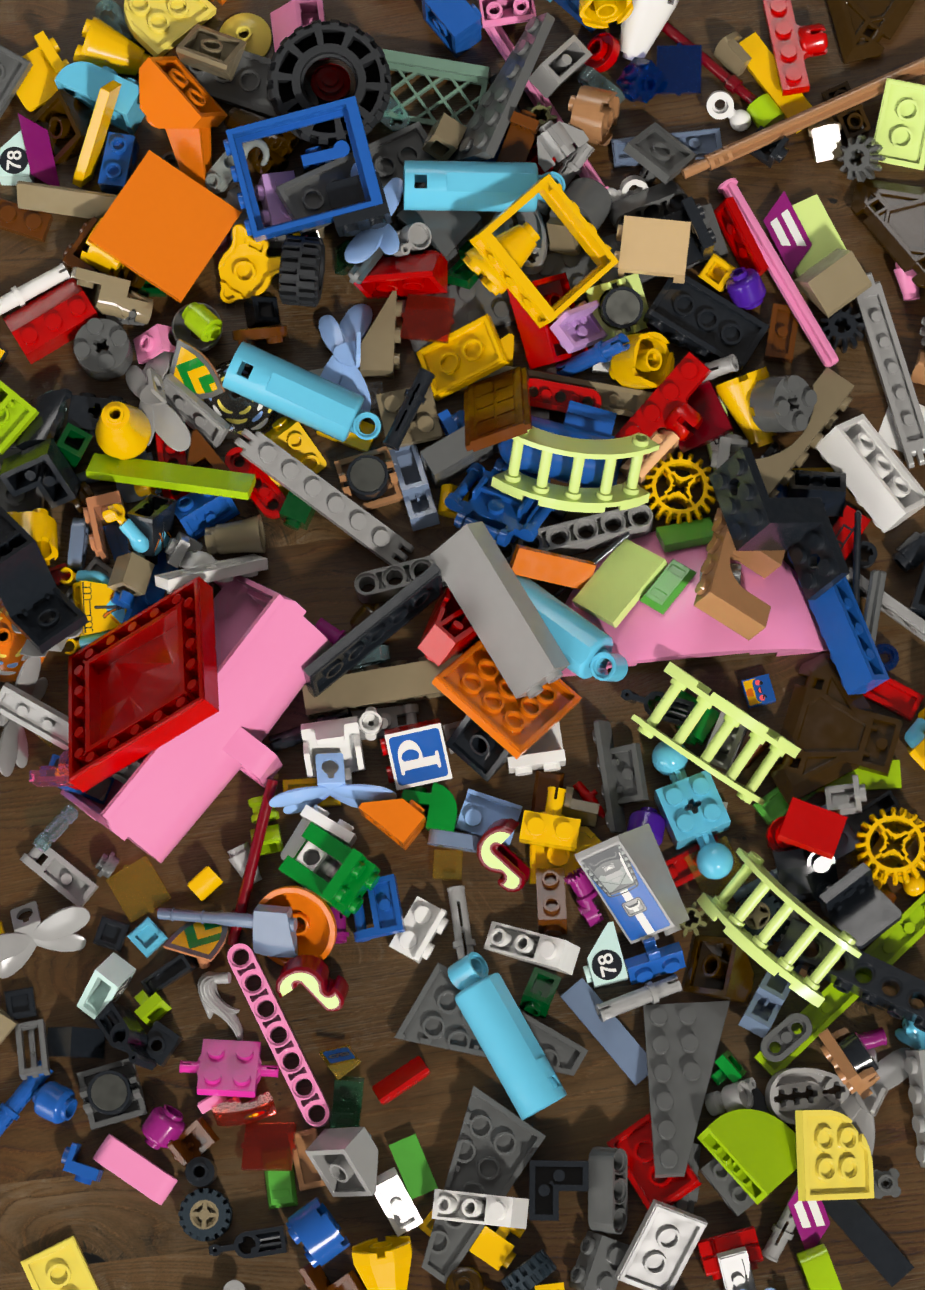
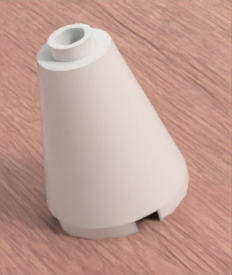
M632 0L633 11L621 23L619 44L620 51L623 52V58L637 62L638 58H645L679 0H672L671 2L668 0Z

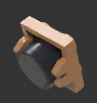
M387 446L334 461L344 495L364 510L369 511L403 501L398 477Z
M847 1027L839 1029L834 1033H831L827 1028L818 1036L823 1042V1045L820 1046L821 1051L834 1066L836 1074L851 1094L857 1091L863 1100L873 1094L870 1087L880 1079L876 1072L879 1067L856 1033H850Z

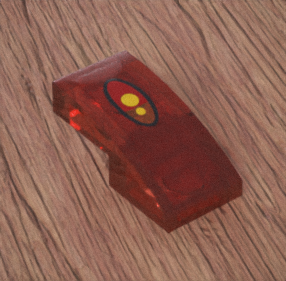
M269 1091L243 1104L239 1097H232L211 1108L217 1126L244 1125L277 1114L274 1100Z

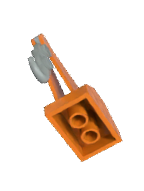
M176 56L148 57L139 68L140 109L146 115L147 122L155 128L166 130L181 172L214 194L224 192L233 182L230 166H234L232 155L227 156L225 151L212 166L211 127H218L228 115ZM258 139L242 144L246 159L249 151L253 147H258L263 153L261 166L267 164L270 152L266 142Z

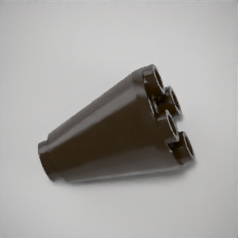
M235 107L227 113L228 116L224 119V125L228 130L266 120L267 118ZM290 131L262 138L270 152L269 161L265 166H261L263 153L260 148L253 147L249 151L247 159L256 172L261 175L274 173L275 171L283 172L288 167V159L300 141Z

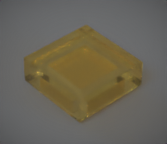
M434 850L433 879L462 880L463 851Z

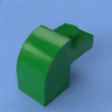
M433 782L431 793H427V788L420 786L410 787V790L403 789L402 798L409 803L412 799L421 807L429 808L426 822L427 831L438 829L455 832L458 818L457 804L454 796L446 787Z

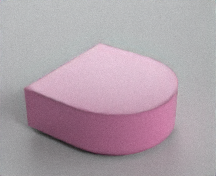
M209 1095L199 1101L197 1107L201 1114H204L227 1098L226 1096Z

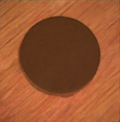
M287 325L232 330L233 340L238 341V346L243 341L255 345L256 339H266V344L283 342V337L288 335Z

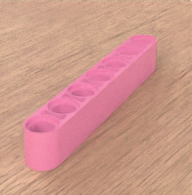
M245 944L233 945L228 951V962L304 1119L314 1127L325 1126L331 1119V1109L255 953ZM246 950L249 954L247 963L237 965L234 961L235 954L238 951ZM252 976H259L262 981L260 988L256 991H250L247 988V981ZM267 1001L272 1002L274 1005L273 1014L268 1017H262L259 1012L261 1004ZM279 1027L284 1028L287 1032L286 1039L282 1043H275L272 1040L273 1031ZM291 1053L297 1054L300 1059L299 1065L295 1069H287L284 1063L286 1056ZM304 1079L310 1080L313 1086L311 1093L305 1096L300 1095L297 1091L298 1083ZM317 1105L325 1109V1117L320 1122H314L310 1118L311 1109Z

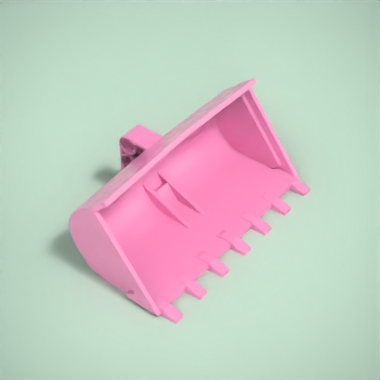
M241 575L233 577L234 580L230 582L213 581L221 588L213 599L219 712L142 757L144 761L125 784L116 779L114 780L104 805L63 789L60 794L95 821L101 823L122 840L129 839L159 863L165 860L239 770L264 788L267 778H273L283 765L278 756L261 742L306 683L303 669L332 647L330 641L304 617L307 611L296 601Z

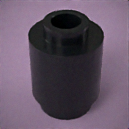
M915 531L895 549L896 552L892 555L896 564L906 573L910 569L914 570L925 560V532L919 534Z
M196 1157L187 1164L185 1175L192 1185L206 1187L215 1181L217 1167L209 1158ZM198 1166H202L205 1169L204 1176L200 1178L195 1175V1170Z

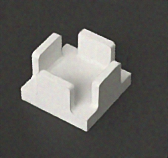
M357 716L301 724L307 777H317L316 754H343L345 784H352V772L365 770ZM328 760L322 764V770L328 774V778H334L338 765L336 762Z

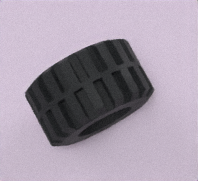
M288 235L285 239L279 270V297L282 304L316 307L322 295L325 271V245L322 238Z

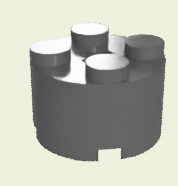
M92 318L80 328L75 336V356L84 372L91 378L98 381H110L109 379L119 378L124 375L133 361L131 342L123 327L115 321ZM105 347H108V350H107V351H106V350H102V351L99 353V350H100V349H104Z
M797 375L767 377L755 384L750 395V407H754L755 416H752L754 423L759 429L767 433L805 430L810 421L814 405L817 402L816 392L810 389L808 383Z

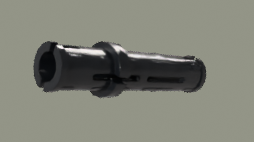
M423 368L418 369L410 389H406L404 393L405 399L385 440L382 442L385 446L399 451V447L420 405H424L426 401L425 395L432 380L435 378V375Z
M347 708L329 716H318V720L312 722L353 716ZM301 726L270 735L269 741H273V743H270L273 752L277 753L283 749L303 743Z

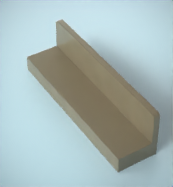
M18 181L16 184L18 208L89 219L96 217L100 220L101 217L103 218L118 196Z

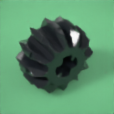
M851 306L846 309V312H842L841 308L829 318L827 316L826 318H820L818 323L829 343L832 344L834 351L838 346L843 354L847 352L848 346L856 349L857 341H862L864 337L861 331L864 330L865 323L858 322L861 317L860 313L851 315ZM839 326L845 327L843 333L838 332Z

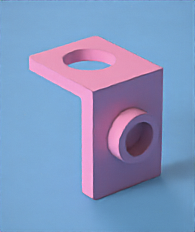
M156 324L134 338L138 364H145L164 351L175 352L176 346L172 345L168 338L169 333L173 334L171 326Z

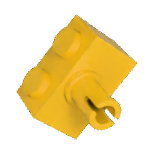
M550 786L547 789L545 811L539 813L524 810L519 843L576 852L581 819L564 817L562 815L566 789L558 788L557 799H554L556 787Z

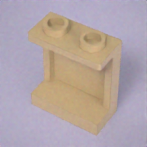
M624 215L623 225L618 224L616 241H621L620 251H615L614 254L619 261L614 266V268H618V277H624V273L674 277L673 283L684 284L691 222Z

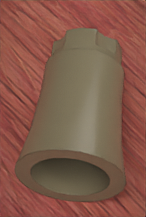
M260 514L247 519L216 524L215 527L205 528V545L208 553L211 555L217 553L223 555L266 552L265 529Z

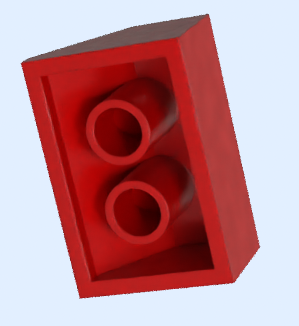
M436 250L423 251V254L416 255L409 253L401 257H386L383 255L361 284L354 282V285L368 299L388 298L392 291H397L398 297L448 293V261Z
M566 272L531 281L551 307L571 290ZM507 289L530 369L562 361L588 350L586 347L568 354L549 328L557 318L539 328L509 289ZM574 302L569 306L570 309L575 307Z
M70 278L3 318L30 364L35 363L75 339L77 332L90 319H100L81 286L76 285V279Z

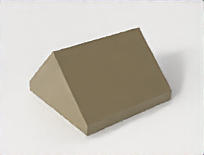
M196 24L176 47V53L182 64L232 81L247 42Z
M845 249L834 250L793 280L795 285L828 318L872 286L871 281L852 250Z

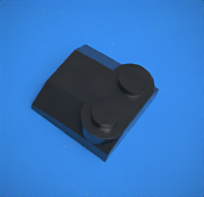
M796 846L772 850L779 883L801 903L820 902L819 895H821L822 891L828 885H834L838 882L834 856L833 859H829Z

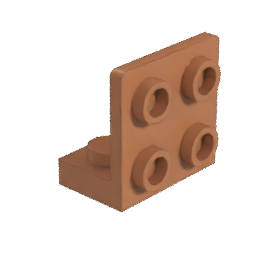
M119 491L86 498L87 507L83 508L86 524H89L90 530L93 531V534H89L91 549L95 551L96 557H101L104 563H109L110 558L101 521L104 520L102 512L109 510V505L121 504L125 509V515L128 513L127 504Z

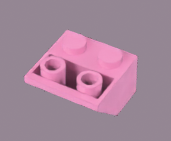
M291 0L270 13L275 52L280 47L282 40L294 33L296 28L307 26L316 20L325 21L323 0Z
M477 0L478 8L482 15L481 22L483 28L528 22L532 17H536L534 0Z

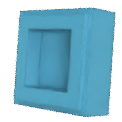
M149 917L127 936L147 958L168 939Z

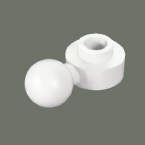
M717 90L707 98L706 107L710 116L715 119L729 118L731 127L736 131H745L749 128L751 124L750 114L742 109L735 110L733 98L728 92ZM722 99L725 101V105L723 108H717L715 102Z
M631 175L621 182L619 190L611 187L607 190L613 203L645 190L648 186L642 177ZM632 185H637L635 190H629Z

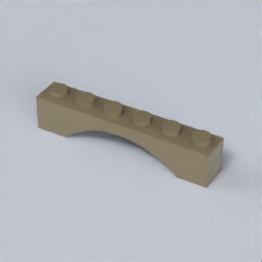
M828 367L811 387L816 392L817 402L814 405L810 421L803 434L791 446L780 453L766 458L755 459L769 498H777L780 493L777 488L780 485L785 487L794 475L792 469L795 465L799 468L803 465L809 456V453L806 451L810 446L813 449L818 446L824 437L821 432L825 428L830 430L838 419L836 413L839 409L844 412L853 400L849 395L854 385Z

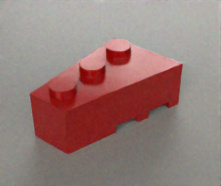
M449 587L446 588L443 595L435 603L418 645V649L424 653L425 657L438 667L479 638Z

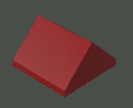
M792 797L777 840L833 859L848 817Z

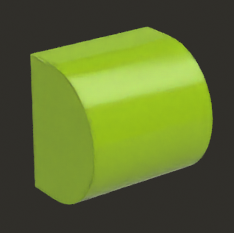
M768 93L755 99L746 110L758 128L760 126L767 128L778 123L785 116Z
M279 824L267 826L260 856L281 852L284 849ZM250 829L251 840L253 839L255 829Z

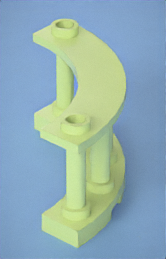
M532 426L528 433L512 438L513 444L508 470L494 475L491 483L492 487L514 498L522 500L526 496L539 500V506L556 510L603 513L606 507L617 506L620 511L627 510L649 502L650 492L641 488L638 485L643 455L659 450L660 444L641 433L622 438L592 440L562 436ZM524 445L542 450L537 479L522 474L519 471ZM553 453L574 457L569 486L548 483ZM631 457L627 482L612 486L617 459ZM585 459H605L599 488H580Z
M669 662L664 672L672 677L670 680L672 684L647 721L635 714L632 716L631 719L640 725L637 730L650 739L656 736L677 752L737 790L736 796L746 803L751 804L752 801H755L763 806L765 800L755 794L756 790L780 756L783 757L786 753L796 758L801 749L717 693L713 692L709 695L712 690L682 668ZM688 688L699 695L696 699L697 704L672 739L657 729L656 726L680 691H685ZM712 706H715L725 713L723 717L725 721L699 758L682 745L707 708L710 710ZM742 724L751 730L749 734L750 739L729 770L724 774L710 765V762L734 727L738 728ZM765 741L771 743L768 747L770 751L746 786L735 781L760 744L763 745Z
M738 848L736 853L744 862L743 866L719 896L715 895L712 898L703 892L697 899L698 904L713 921L719 918L726 926L723 932L752 959L773 976L779 972L781 977L791 983L788 986L791 990L819 1008L825 1000L819 991V983L846 950L857 958L862 955L855 946L857 940L844 930L841 933L801 903L763 866L765 861L757 853L750 851L748 854L741 848ZM753 872L761 882L735 914L730 913L727 909L729 906L727 903ZM771 889L784 901V904L759 935L752 936L744 928V921ZM795 910L810 925L784 957L780 956V958H777L767 949L769 946L767 942L792 911ZM821 931L836 944L810 976L806 975L804 978L793 970V964Z

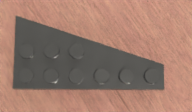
M548 12L536 17L534 16L528 21L525 31L492 85L482 96L479 106L466 125V131L457 150L447 161L481 162L494 158L509 125L513 111L516 109L555 21V18Z
M437 963L394 1038L487 1058L454 999L455 995L461 990L457 989L450 981L448 968ZM521 1011L554 1072L574 1076L588 1050Z
M730 1001L643 1005L655 1178L685 1177Z
M473 1086L444 1190L506 1196L546 1136ZM435 1219L422 1268L446 1284L448 1275L458 1267L486 1225Z

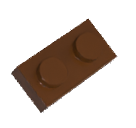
M0 199V229L43 243L45 242L53 221L52 214L20 209L17 203Z
M773 303L764 359L792 363L798 321L788 305Z

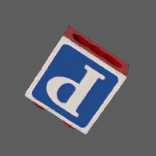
M439 718L384 730L385 738L380 739L383 756L389 755L391 766H386L389 783L395 782L396 790L452 778Z

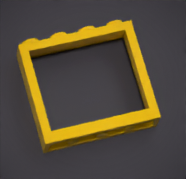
M550 174L538 180L469 240L539 328L551 323L619 262L610 251L612 248L602 241L597 234L596 228L586 221L580 213L578 205L567 197L562 190L561 184H557ZM538 193L597 265L552 307L492 234Z

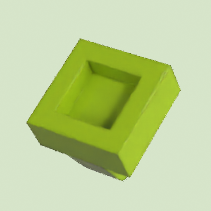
M142 990L134 997L141 1005L134 1012L150 1028L156 1020L159 1021L172 1009L157 992L150 997Z

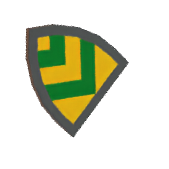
M178 339L169 374L172 373L200 399L212 398L225 392L221 379L210 360L189 343Z
M188 922L180 927L163 947L197 958L199 967L206 969L224 946L228 935V926Z

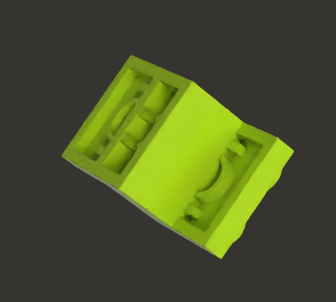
M0 380V454L3 455L38 416L39 412Z

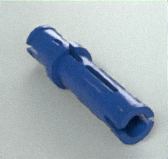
M620 333L607 341L601 340L596 342L591 349L562 363H558L556 369H563L556 373L571 377L600 362L607 363L613 356L630 348V344L623 346V344L629 342V339L625 334Z
M39 1060L38 1066H41L42 1063L41 1060ZM42 1073L37 1078L27 1076L28 1079L23 1080L5 1104L1 1103L0 1137L14 1120L17 1121L20 1118L19 1113L32 1099L35 1090L42 1086L50 1075L45 1076Z

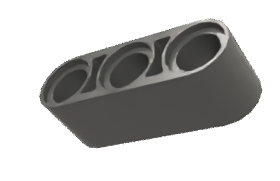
M670 180L667 184L662 182L613 202L608 219L616 230L618 224L623 225L624 218H620L624 215L659 219L680 210L682 200L688 198V195L676 181Z
M595 1146L590 1151L588 1160L589 1227L595 1232L622 1234L627 1226L628 1212L627 1154L621 1148Z

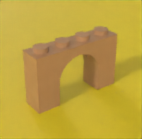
M721 516L712 526L714 533L706 548L708 555L700 570L702 572L701 580L695 588L697 595L694 606L745 639L750 640L766 628L771 606L749 593L737 582L731 570L730 560H735L763 578H766L782 565L785 550L736 551L726 521Z

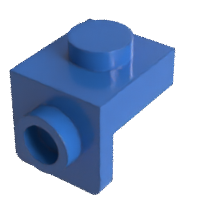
M72 1142L71 1147L67 1146L61 1159V1163L65 1164L63 1171L75 1174V1181L91 1185L92 1180L100 1182L104 1170L77 1162L82 1144Z

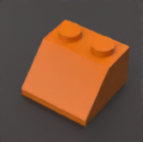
M403 798L364 802L358 807L363 817L404 850L410 846L426 826L425 810L412 799L409 803Z

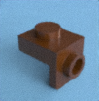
M200 1117L184 1130L177 1140H171L167 1146L171 1150L174 1159L186 1167L190 1160L201 1157L220 1138L204 1118Z

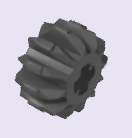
M861 134L857 136L856 140L852 137L848 138L849 147L843 145L840 147L841 151L844 152V156H839L837 159L844 162L839 170L841 172H848L847 178L850 180L856 178L858 182H864L866 177L874 179V170H883L878 165V162L886 159L885 156L878 155L883 149L882 145H875V138L869 137L866 139L865 135Z

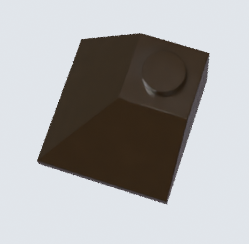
M59 89L31 119L34 123L48 130L55 166L81 154L93 114L92 109L63 89Z
M705 935L695 936L684 991L725 1001L749 1004L755 975L747 953L730 938Z

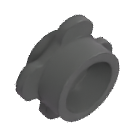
M890 1168L888 1171L883 1172L878 1169L873 1170L875 1198L881 1199L883 1196L888 1195L898 1197L901 1194V1188L898 1186L900 1174L897 1169ZM888 1181V1186H884L883 1182Z

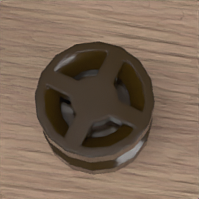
M85 480L80 483L77 497L71 500L81 516L84 514L83 508L87 507L86 498L95 496Z

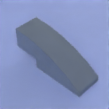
M417 445L401 447L399 451L389 450L412 530L416 531L440 524Z
M796 966L793 970L799 974L801 968ZM766 971L738 1025L764 1038L791 990L788 987L791 983L781 977L779 972L773 976Z

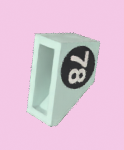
M21 130L0 148L1 185L16 186L18 181L34 183L35 177L30 172Z
M613 921L607 923L587 957L588 965L583 966L586 982H592L594 988L628 980Z
M113 952L95 969L77 1007L95 1019L110 1001L116 1002L127 988L136 968Z

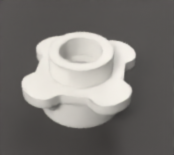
M368 707L361 717L358 718L359 730L365 734L367 740L373 741L382 729L388 727V720L381 718L375 707ZM370 721H373L374 725L369 726L368 723Z

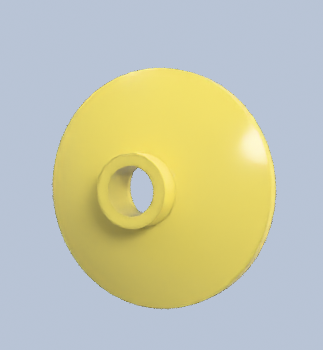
M240 13L230 17L224 22L219 31L246 41L245 51L263 57L268 53L272 44V34L269 25L264 19L252 13ZM242 32L249 33V35L246 38H241L239 36Z

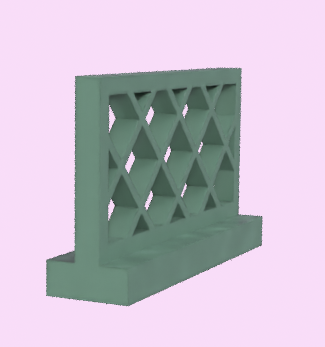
M383 49L390 70L398 71L403 78L402 81L391 88L390 93L398 107L390 112H384L383 118L408 123L419 121L421 125L432 127L437 120L431 112L444 103L451 113L450 117L461 123L458 116L469 108L474 113L476 109L473 105L478 103L479 106L482 96L487 92L491 75L490 67ZM403 72H404V73H409L410 75L407 76V77H405V75L403 74ZM417 75L425 76L430 84L417 93L409 81ZM430 77L438 78V79H436L435 81L432 82V80L430 79ZM444 79L451 80L456 87L454 91L445 97L442 96L436 87ZM457 82H463L464 84L459 86ZM407 84L414 95L401 104L393 92ZM470 84L480 85V96L470 102L462 90ZM433 88L441 100L427 108L420 96ZM460 93L467 105L454 113L446 101ZM417 99L425 111L416 117L409 116L404 107ZM400 110H402V112L404 113V115H402V114H397V112H399ZM428 114L431 119H426L423 117Z

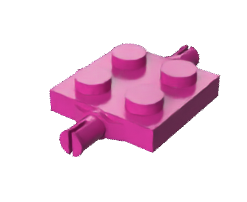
M203 1039L202 1052L198 1061L180 1060L179 1072L197 1073V1095L256 1098L257 1084L261 1076L278 1078L279 1065H262L260 1059L261 1042Z

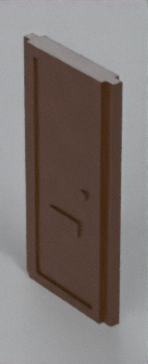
M526 367L511 369L470 384L468 388L464 389L465 447L467 451L473 450L475 452L526 434L529 429H532L529 379Z

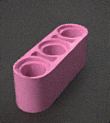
M111 1134L107 1135L93 1156V1159L159 1205L164 1203L178 1182L172 1175Z

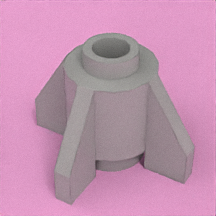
M550 120L538 129L541 133L536 137L538 164L545 173L556 165L552 158L560 162L576 150L572 145L573 143L579 148L589 141V138L583 130L561 121L554 124Z

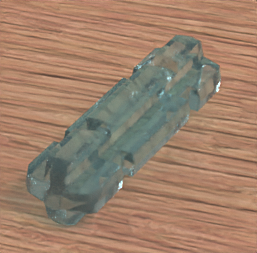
M66 805L61 814H58L44 828V832H41L35 838L34 846L41 852L47 851L52 845L51 843L55 842L69 827L68 825L77 819L79 813L77 809L71 805Z

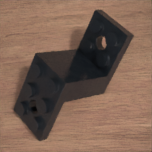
M742 447L709 476L736 551L788 550L807 600H816L850 573L821 497L769 498L751 448ZM819 556L820 561L817 565V557Z
M0 506V611L43 654L86 625L89 621L86 615L56 586L36 541ZM53 618L52 621L44 623L47 619Z

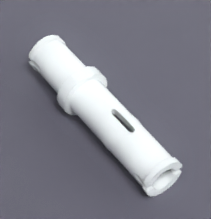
M63 263L19 287L13 286L10 292L0 297V315L19 305L20 307L25 306L26 301L70 279V275L65 270Z

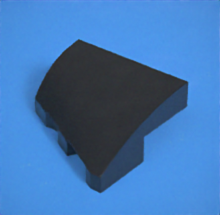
M65 388L51 391L28 402L39 414L16 439V447L23 451L47 439L54 438L56 428L63 417V413L58 410L65 400L71 398L72 392Z

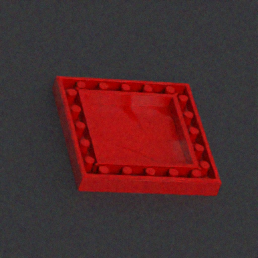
M198 576L68 657L69 782L83 793L149 754L150 751H154L219 712L213 588L201 577Z

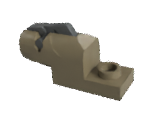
M73 267L70 278L78 279L76 285L93 289L94 284H97L93 307L101 314H105L106 319L115 321L118 324L143 326L149 323L153 309V299L133 290L128 292L131 281Z

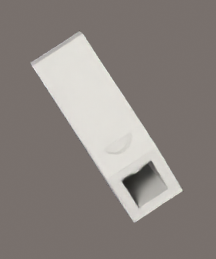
M494 921L491 923L484 945L486 950L569 975L573 974L580 947L567 940Z
M435 1189L432 1219L526 1229L529 1199Z

